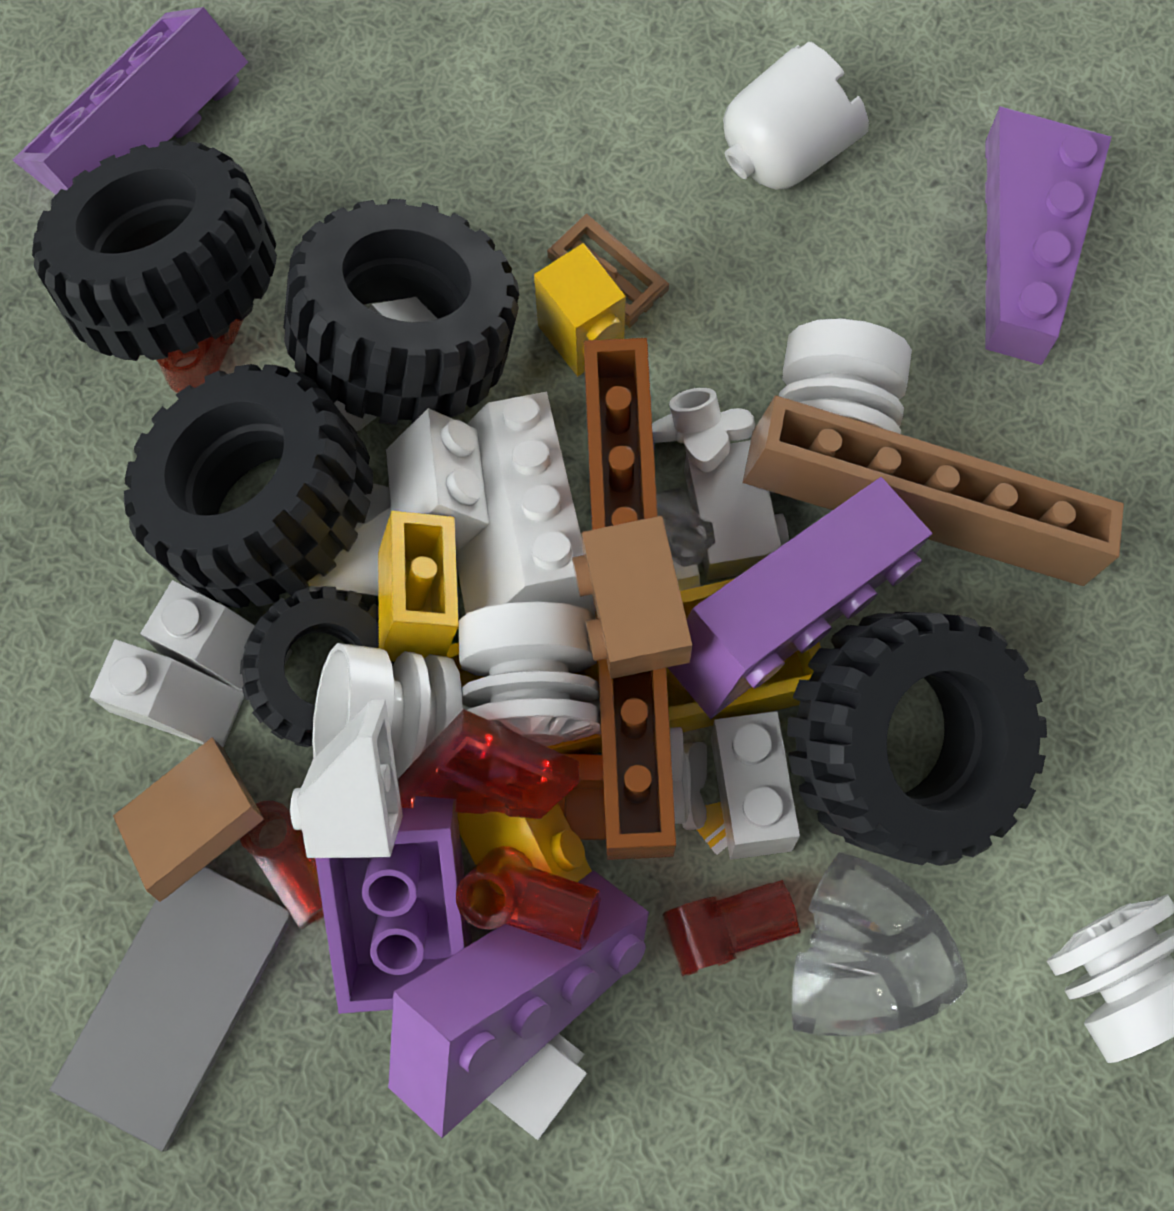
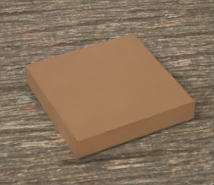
M213 737L113 815L146 891L159 902L167 898L264 819L225 749Z

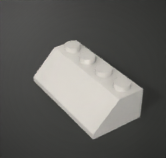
M547 392L488 402L467 424L477 429L489 525L456 553L465 614L488 606L537 601L566 603L583 607L595 614L593 596L580 597L576 583L572 557L583 555V543Z

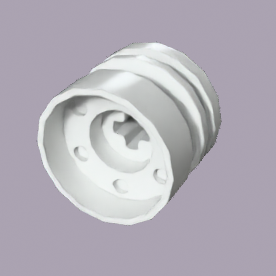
M840 318L815 320L800 325L788 336L782 379L787 386L780 391L779 396L901 434L899 426H901L904 407L899 399L905 396L912 349L906 340L895 332L866 321Z
M537 601L488 606L463 616L458 621L461 669L473 675L484 677L468 682L462 687V704L470 707V709L462 714L461 732L463 737L481 743L531 748L589 737L601 731L600 708L590 704L599 698V684L588 676L573 674L587 670L597 663V661L593 660L586 621L595 619V614L583 607L566 603Z
M337 643L330 651L324 664L317 690L313 718V758L337 736L371 699H386L399 790H403L409 785L418 792H434L441 789L453 767L462 724V687L460 673L454 660L446 656L432 654L423 659L420 654L404 651L396 659L392 667L388 653L383 649Z
M1168 894L1152 901L1129 903L1104 915L1075 932L1064 947L1047 960L1055 976L1064 974L1081 965H1084L1088 971L1087 974L1065 988V993L1070 1000L1100 992L1106 1001L1090 1014L1084 1024L1107 1063L1119 1062L1133 1057L1174 1037V959L1170 955L1174 951V928L1161 934H1157L1154 929L1155 925L1174 913V903Z

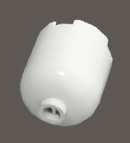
M807 42L801 48L797 45L743 89L726 108L723 122L725 139L729 149L725 151V157L731 168L742 179L751 176L759 184L775 190L789 189L807 178L868 132L869 120L864 103L859 96L851 102L849 101L844 90L836 81L844 75V71L826 51L812 42Z

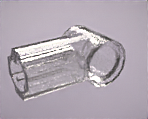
M681 487L657 492V517H663L672 560L682 567L703 562L705 553L709 547L715 544L713 523L701 517L692 509L689 498Z

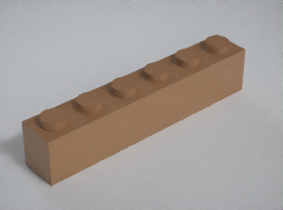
M775 395L752 432L742 483L834 510L882 477L933 533L929 540L1080 586H1085L1119 558L1124 503Z

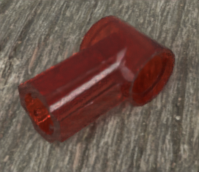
M273 800L260 801L255 804L264 819L240 838V842L253 855L298 927L303 929L324 918L316 859L307 858L303 832L293 828L290 810L283 804ZM274 819L285 820L287 833L284 840L278 846L271 849L261 848L259 834L262 827Z
M505 846L493 848L485 854L460 881L456 889V904L459 912L472 925L491 930L499 928L503 924H508L578 950H582L589 939L597 919L601 898L599 897L600 890L534 868L524 853L515 848ZM488 880L498 884L504 894L495 891Z
M783 880L745 890L721 900H717L716 896L703 898L678 906L662 914L682 977L698 973L697 970L715 964L720 966L737 959L736 954L801 933L794 903Z

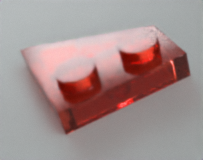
M465 709L455 717L397 779L402 808L413 809L416 796L456 799L455 812L484 814L499 812L508 817L541 819L580 782L579 761Z

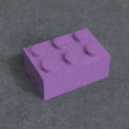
M455 790L400 794L403 818L390 857L315 858L339 1014L393 1010V994L395 990L472 944Z

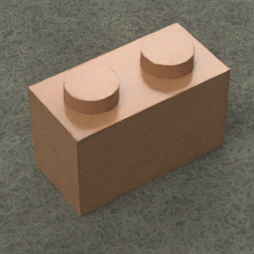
M658 516L582 532L583 555L572 557L580 597L592 595L597 619L586 621L593 660H607L610 679L690 663L692 641L663 517Z

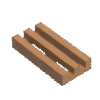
M586 213L547 250L548 258L552 262L568 253L567 250L569 248L573 250L583 242L579 239L586 234L648 287L643 293L619 274L617 269L608 261L599 257L587 246L624 295L633 302L630 305L628 303L625 305V324L630 328L638 321V317L643 312L646 313L653 306V302L656 299L661 298L669 291V283Z

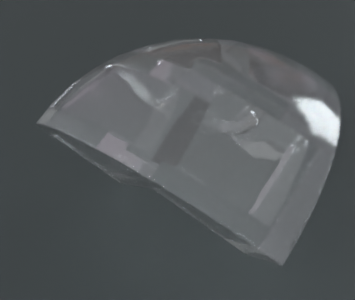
M839 852L825 871L809 906V911L814 914L815 930L810 939L811 947L806 953H798L796 956L792 986L793 1030L824 1036L872 1035L908 1027L940 1013L954 1003L968 988L963 960L949 930L931 906L901 879L869 861Z

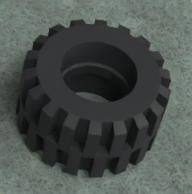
M322 586L319 591H309V588L295 591L291 597L285 600L282 598L277 601L263 617L261 616L244 646L245 650L240 664V674L243 677L242 691L245 700H249L254 710L252 713L260 723H265L272 730L270 733L281 740L285 738L295 742L294 745L307 748L313 746L315 705L301 699L290 687L284 671L286 655L293 643L299 638L317 632L332 635L345 644L379 648V607L375 603L369 607L360 601L362 595L350 590L347 594L336 592V587Z

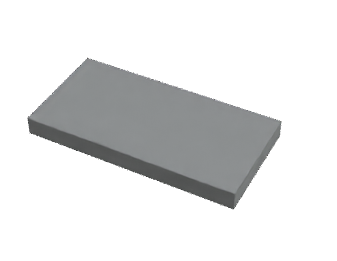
M206 867L161 902L156 899L49 1091L162 1152L167 1151L295 913Z

